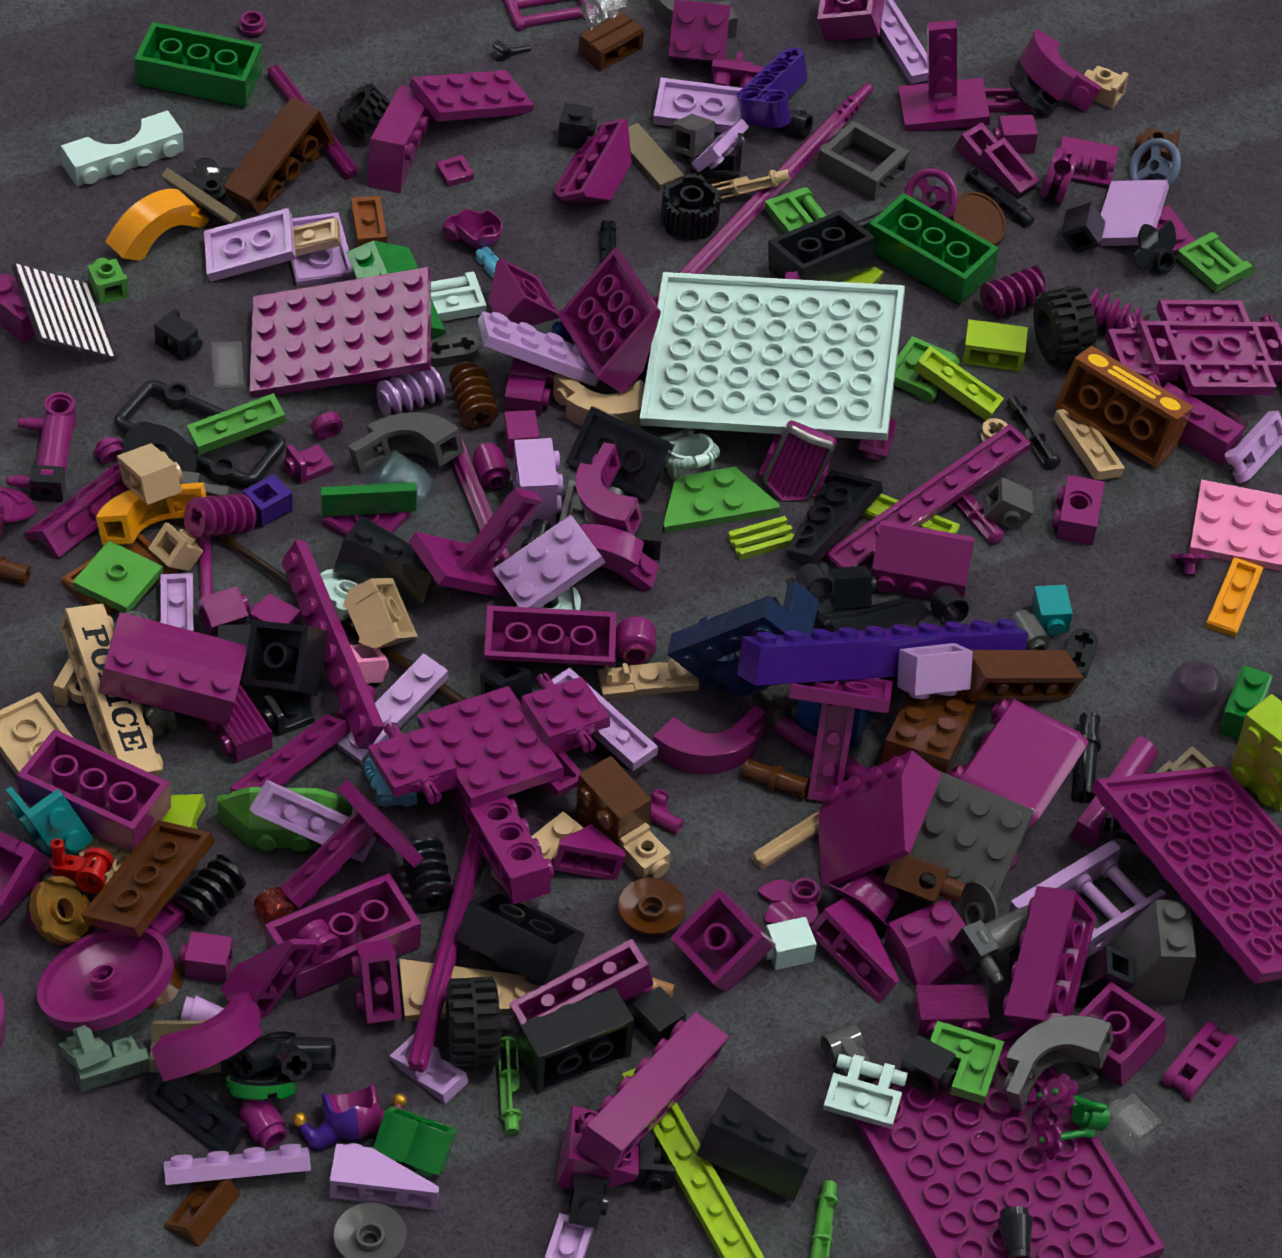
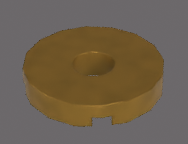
M52 876L37 884L31 893L29 903L31 919L37 931L47 941L57 945H69L78 941L90 928V925H86L81 916L90 902L86 894L82 895L77 889V884L64 876ZM57 903L63 906L65 918L59 914Z

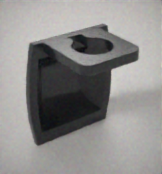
M738 133L736 156L727 155L712 170L707 166L700 172L692 164L698 156L690 157L691 174L696 173V176L701 174L707 182H720V180L737 178L741 173L742 133Z

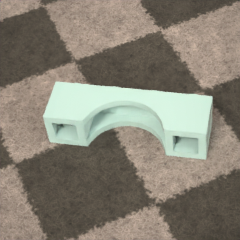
M167 110L141 119L142 124L139 133L124 143L103 144L85 137L61 145L62 165L77 187L84 184H93L99 179L111 175H120L126 170L138 166H147L153 161L165 157H174L178 153L183 152V131Z

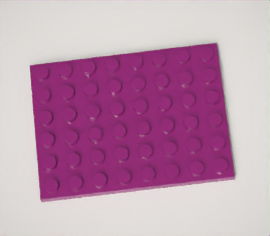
M1225 766L1097 779L1091 790L1099 798L1100 804L1111 812L1119 822L1121 829L1132 837L1138 844L1140 851L1160 870V875L1170 882L1180 894L1181 900L1198 915L1202 925L1210 930L1220 941L1224 951L1236 960L1243 969L1245 976L1255 984L1282 979V831Z
M1016 1028L992 1037L1004 1041V1045L984 1105L951 1095L952 1084L948 1089L942 1087L937 1097L933 1098L905 1083V1086L891 1083L889 1089L902 1092L892 1129L852 1118L931 1258H1008L997 1220L1000 1218V1211L1002 1209L1012 1206L1028 1208L1029 1215L1033 1217L1030 1258H1155L1163 1255L1165 1248L1096 1134L1093 1139L1081 1137L1061 1141L1062 1151L1058 1152L1055 1160H1049L1046 1153L1040 1150L1036 1140L1037 1126L1043 1124L1044 1119L1041 1118V1111H1039V1107L1036 1105V1096L1039 1088L1048 1084L1050 1078L1059 1079L1060 1076L1053 1065L1043 1071L1038 1077L1023 1112L1009 1107L1007 1093L1004 1092L1005 1080L1009 1074L1006 1056L1014 1043L1026 1032L1024 1030ZM953 1065V1069L958 1070L959 1066ZM879 1079L873 1080L868 1083L878 1085ZM1066 1108L1065 1112L1059 1116L1050 1111L1048 1118L1052 1120L1053 1124H1057L1060 1127L1061 1133L1081 1129L1073 1122L1072 1108Z

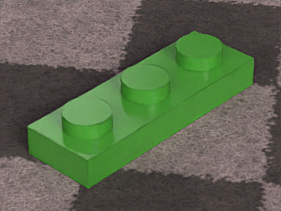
M274 393L189 424L187 429L199 455L284 424L286 423V417Z

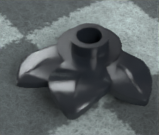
M1026 74L1024 82L1016 79L1013 75L1009 76L1011 88L1019 94V99L1026 106L1033 109L1039 115L1050 116L1054 112V107L1056 106L1055 98L1038 86L1028 74Z
M200 158L195 162L193 172L178 175L217 201H221L227 194L224 184L228 176L235 170L233 168L220 169L213 159Z
M1168 220L1159 230L1152 225L1143 224L1138 233L1140 249L1133 255L1137 267L1142 270H1150L1155 274L1170 272L1175 264V255L1172 250L1176 244V232L1173 222Z

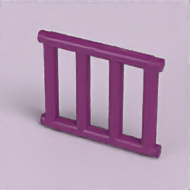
M503 0L512 23L518 32L530 26L586 17L587 20L595 18L590 0H578L580 7L523 17L519 9L569 0Z

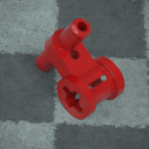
M54 839L50 842L52 853L50 867L52 875L64 876L74 880L77 887L84 892L99 893L106 883L105 874L113 866L114 859L112 855L98 847L88 848L83 856L67 855L62 839Z

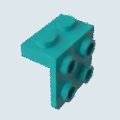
M12 786L6 789L11 798L7 805L15 816L20 819L26 832L37 843L45 856L49 857L52 854L50 842L54 839H62L64 841L67 855L76 854L94 841L59 789L53 791L32 808L25 804Z

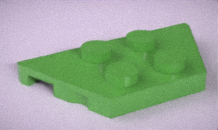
M736 467L676 476L663 524L664 533L779 514L780 505Z

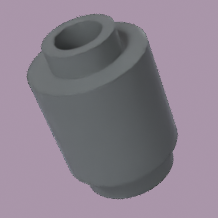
M1021 610L1010 616L1009 620L1015 621L1017 627L1028 632L1025 650H1047L1050 638L1034 614L1029 613L1027 610Z

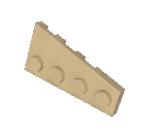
M399 959L405 1022L419 1020L434 963ZM454 966L451 978L492 976L498 988L500 1015L512 1014L510 1002L541 987V985H534L526 981L524 975ZM446 998L440 1019H446Z

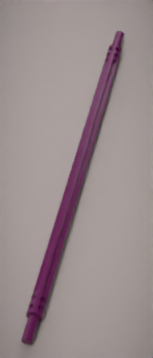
M865 83L853 96H848L777 171L787 169L791 181L819 152L821 146L827 143L861 108V103L873 92L872 85ZM790 181L781 182L776 187L758 190L678 273L702 274L764 209L765 201L775 198Z

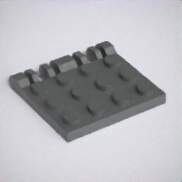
M937 770L942 775L911 853L949 868L948 877L963 883L979 882L984 884L992 892L997 902L1035 811ZM892 862L885 864L882 868L880 877L884 880ZM880 867L866 873L877 875ZM924 873L922 876L923 884L931 887L935 885V876ZM899 888L897 889V891L901 894H905L906 892L905 890ZM911 893V898L927 905L935 903Z

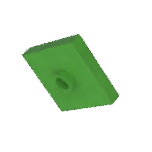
M108 541L75 578L73 589L122 613L129 614L159 579L160 574H163V566Z

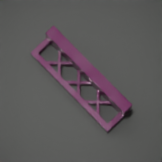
M119 463L112 465L24 533L26 537L31 541L42 540L50 555L54 558H59L97 529L96 516L101 508L114 497L130 490L123 484Z

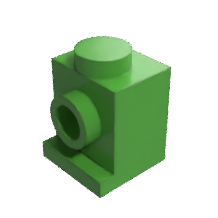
M99 258L92 265H88L89 283L100 305L129 298L128 278L123 273L117 259ZM116 285L118 287L116 290L105 292V288Z

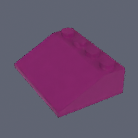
M615 247L559 312L558 316L597 378L624 394L637 381L639 375L644 370L661 311L621 251Z
M120 612L98 692L228 726L242 675L247 645Z
M910 751L899 757L895 756L880 766H873L858 776L854 775L843 783L830 786L822 797L824 802L818 814L821 886L824 887L822 885L823 882L836 886L910 854L942 774L914 751Z

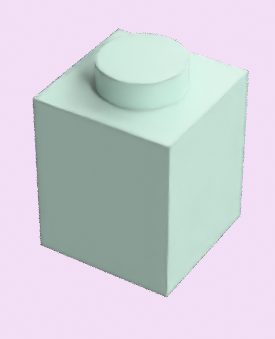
M806 917L766 926V934L776 945L764 958L765 960L771 959L775 970L814 962L816 941Z

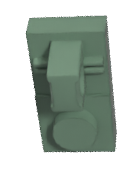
M86 1025L73 1029V1032L66 1036V1041L57 1044L62 1057L79 1070L113 1057L109 1045L92 1033L91 1029L87 1028Z
M132 1036L113 1041V1058L106 1059L81 1070L76 1068L77 1084L80 1091L84 1092L149 1072V1056L146 1048L139 1049Z

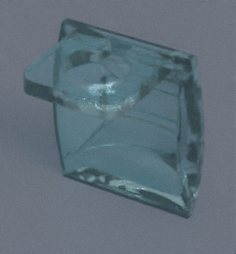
M394 451L388 459L374 470L366 485L416 482L415 512H421L436 482L420 465Z

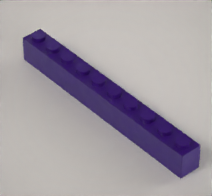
M998 619L997 623L973 620L971 624L967 625L958 622H946L945 626L920 623L919 627L912 628L896 624L893 625L892 629H884L878 626H867L866 630L842 627L839 628V632H830L824 629H813L812 633L787 630L784 632V635L758 632L756 636L742 638L737 675L755 686L898 677L899 649L956 643L969 650H1025L1028 632L1017 627L1016 622L1009 619Z

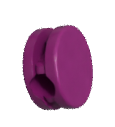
M1057 147L1039 197L1046 200L1050 188L1054 187L1059 189L1054 203L1061 205L1080 155L1073 152L1070 159L1062 157L1065 149Z

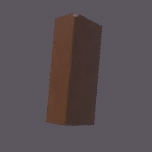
M231 1179L198 1182L163 1227L200 1247L241 1194Z

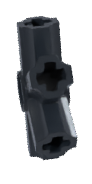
M276 1031L267 1033L265 1036H259L243 1050L227 1058L226 1061L228 1067H233L237 1070L242 1079L251 1080L273 1073L283 1074L290 1081L303 1080L305 1074L311 1070H333L336 1059V1043L334 1038L296 1037L294 1032Z

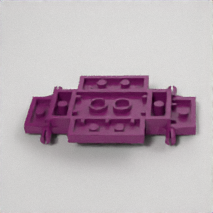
M1159 299L1156 310L1161 321H1139L1138 323L1134 313L1131 315L1127 313L1123 317L1127 328L1108 329L1105 335L1113 359L1162 387L1160 381H1177L1181 373L1189 395H1273L1276 389L1275 382H1282V329H1280L1278 322L1273 321L1271 314L1269 316L1268 314L1263 315L1260 318L1261 322H1250L1242 300Z
M543 673V676L540 674L536 678V682L542 690L523 695L522 705L510 687L506 686L418 715V726L420 729L402 734L395 722H391V725L388 723L384 727V732L388 735L389 739L369 745L368 752L369 757L394 797L410 792L422 791L427 797L428 802L434 804V800L436 803L441 800L442 795L440 792L458 787L472 808L564 777L563 766L555 754L579 746L582 747L585 753H589V750L592 752L596 748V743L590 735L595 731L610 727V716L583 677L556 685L547 673Z

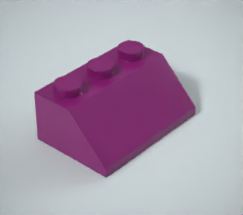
M881 520L871 576H875L877 590L882 593L896 592L919 597V599H931L934 592L940 587L951 586L964 598L975 537Z

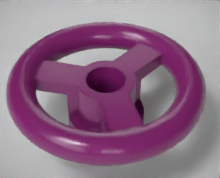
M926 168L915 173L908 181L904 193L912 197L914 188L918 185L923 193V204L931 209H941L949 201L948 207L942 215L950 219L958 204V190L954 180L946 172L936 168ZM926 177L941 179L949 191L947 192L942 186H930ZM932 193L936 196L934 202L930 198Z

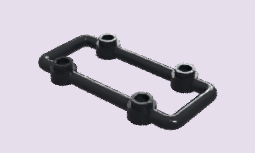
M149 380L140 386L116 414L114 424L120 431L127 433L137 425L151 423L140 421L134 424L128 421V419L152 392L165 396V402L171 408L187 406L210 417L226 410L190 395L189 388L184 383L174 382L168 385L158 380ZM269 429L246 437L245 439L250 443L258 444L266 441L273 444L250 473L237 470L234 460L229 457L222 456L213 459L204 454L199 455L195 450L194 452L198 466L211 471V477L214 481L218 483L234 481L244 486H251L263 477L286 447V441L283 436Z

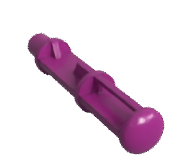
M969 492L955 501V504L990 545L998 544L1003 540V530L994 521L984 517V508L980 506Z

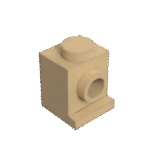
M1097 66L1094 71L1088 69L1084 76L1102 86L1093 101L1113 109L1125 93L1129 74L1123 72L1120 75L1109 69Z
M166 522L148 548L168 567L185 571L190 570L203 553L198 543L195 542V537L191 536L186 530L180 529L177 531Z
M647 823L642 824L619 839V847L625 851L626 855L624 863L639 879L660 878L668 871L671 852L652 834Z

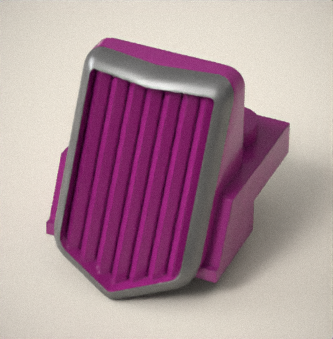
M790 420L781 434H773L758 476L763 478L767 488L781 502L807 501L811 497L816 498L826 477L837 441L832 436Z

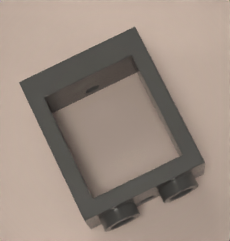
M853 120L845 128H841L828 144L824 143L821 146L817 155L819 159L818 170L875 200L907 171L910 151ZM854 144L883 160V162L871 173L842 157L840 154L848 146Z

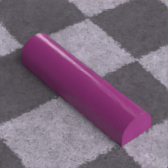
M1143 736L1137 737L1109 778L1146 774L1158 757L1156 747ZM1097 796L1094 797L1079 818L1071 834V838L1088 847L1095 846L1101 838L1102 818L1109 811L1100 804Z

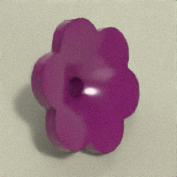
M1183 553L1171 554V558L1184 563V574H1196V564L1203 560H1210V555Z

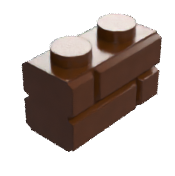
M624 12L614 18L609 17L601 25L593 29H586L579 36L578 54L599 71H602L643 48V28L635 21L632 22V19Z

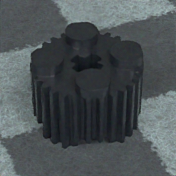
M687 173L683 178H680V181L675 180L674 183L671 182L668 185H664L661 221L662 225L665 226V231L671 236L680 235V238L686 237V239H689V237L695 239V237L706 239L711 236L712 231H715L719 223L721 191H718L716 187H712L711 183L707 184L705 178L701 174L696 176V173H693V175Z

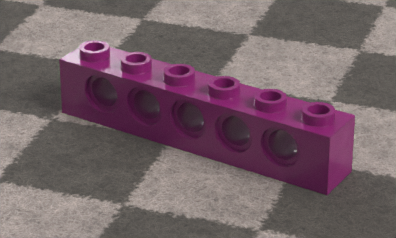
M458 787L447 790L512 904L550 894V879L554 878L552 863L549 858L544 859L538 839H532L526 819H520L514 799H509L505 796L471 808Z

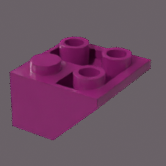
M573 1105L570 1110L558 1158L556 1186L570 1189L574 1172L607 1177L610 1180L608 1189L636 1180L639 1172L640 1142L613 1172L609 1173L576 1148L583 1135L579 1132L582 1123L590 1114L596 1117L599 1113Z

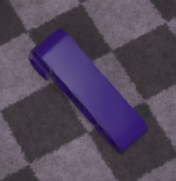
M788 48L781 51L737 93L740 116L747 125L780 128L791 122L787 98L808 78L804 50L801 48Z

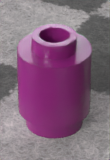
M493 443L479 445L473 453V464L481 485L491 489L503 487L510 479V471L502 450Z
M269 1097L264 1100L246 1099L242 1102L238 1117L248 1125L246 1130L257 1145L260 1144L262 1148L267 1150L284 1141L287 1137L286 1123Z

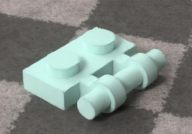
M839 1054L836 1067L848 1070L849 1072L847 1076L833 1073L823 1110L892 1129L902 1092L889 1089L891 1083L905 1086L908 1073L896 1070L895 1065L888 1063L882 1066L864 1061L865 1057L854 1054L853 1057ZM860 1074L879 1079L878 1085L858 1080Z

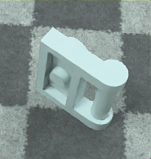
M474 271L466 272L461 277L431 282V299L441 322L480 315L482 311L486 312V303Z

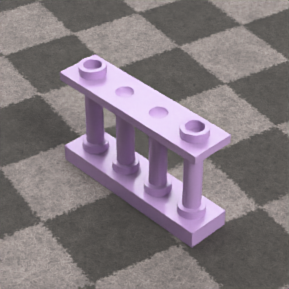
M1114 840L1109 841L1036 885L1084 893L1110 920L1097 929L1094 927L1087 957L1106 944H1109L1155 900H1165L1166 893L1161 889L1147 898L1118 868L1122 848ZM1100 876L1104 878L1109 877L1135 906L1121 913L1093 884V881ZM1036 886L1010 902L1008 913L1028 905L1029 900L1034 897Z

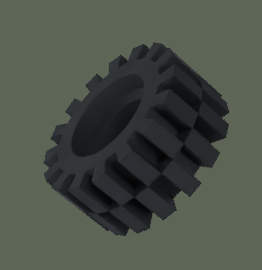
M367 83L364 87H359L357 92L351 93V97L344 101L345 104L340 106V111L336 114V121L352 137H361L365 131L368 133L371 131L372 126L375 127L378 124L377 121L383 117V113H385L390 102L372 83Z

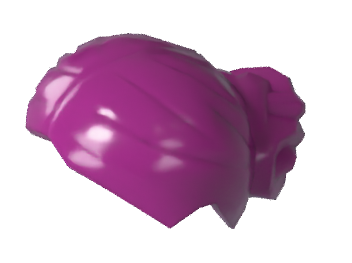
M465 209L459 214L448 216L442 226V231L449 242L464 241L468 246L476 249L495 245L503 230L502 221L490 210L477 212Z

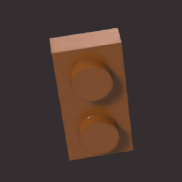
M380 196L351 198L357 247L373 240L387 243Z

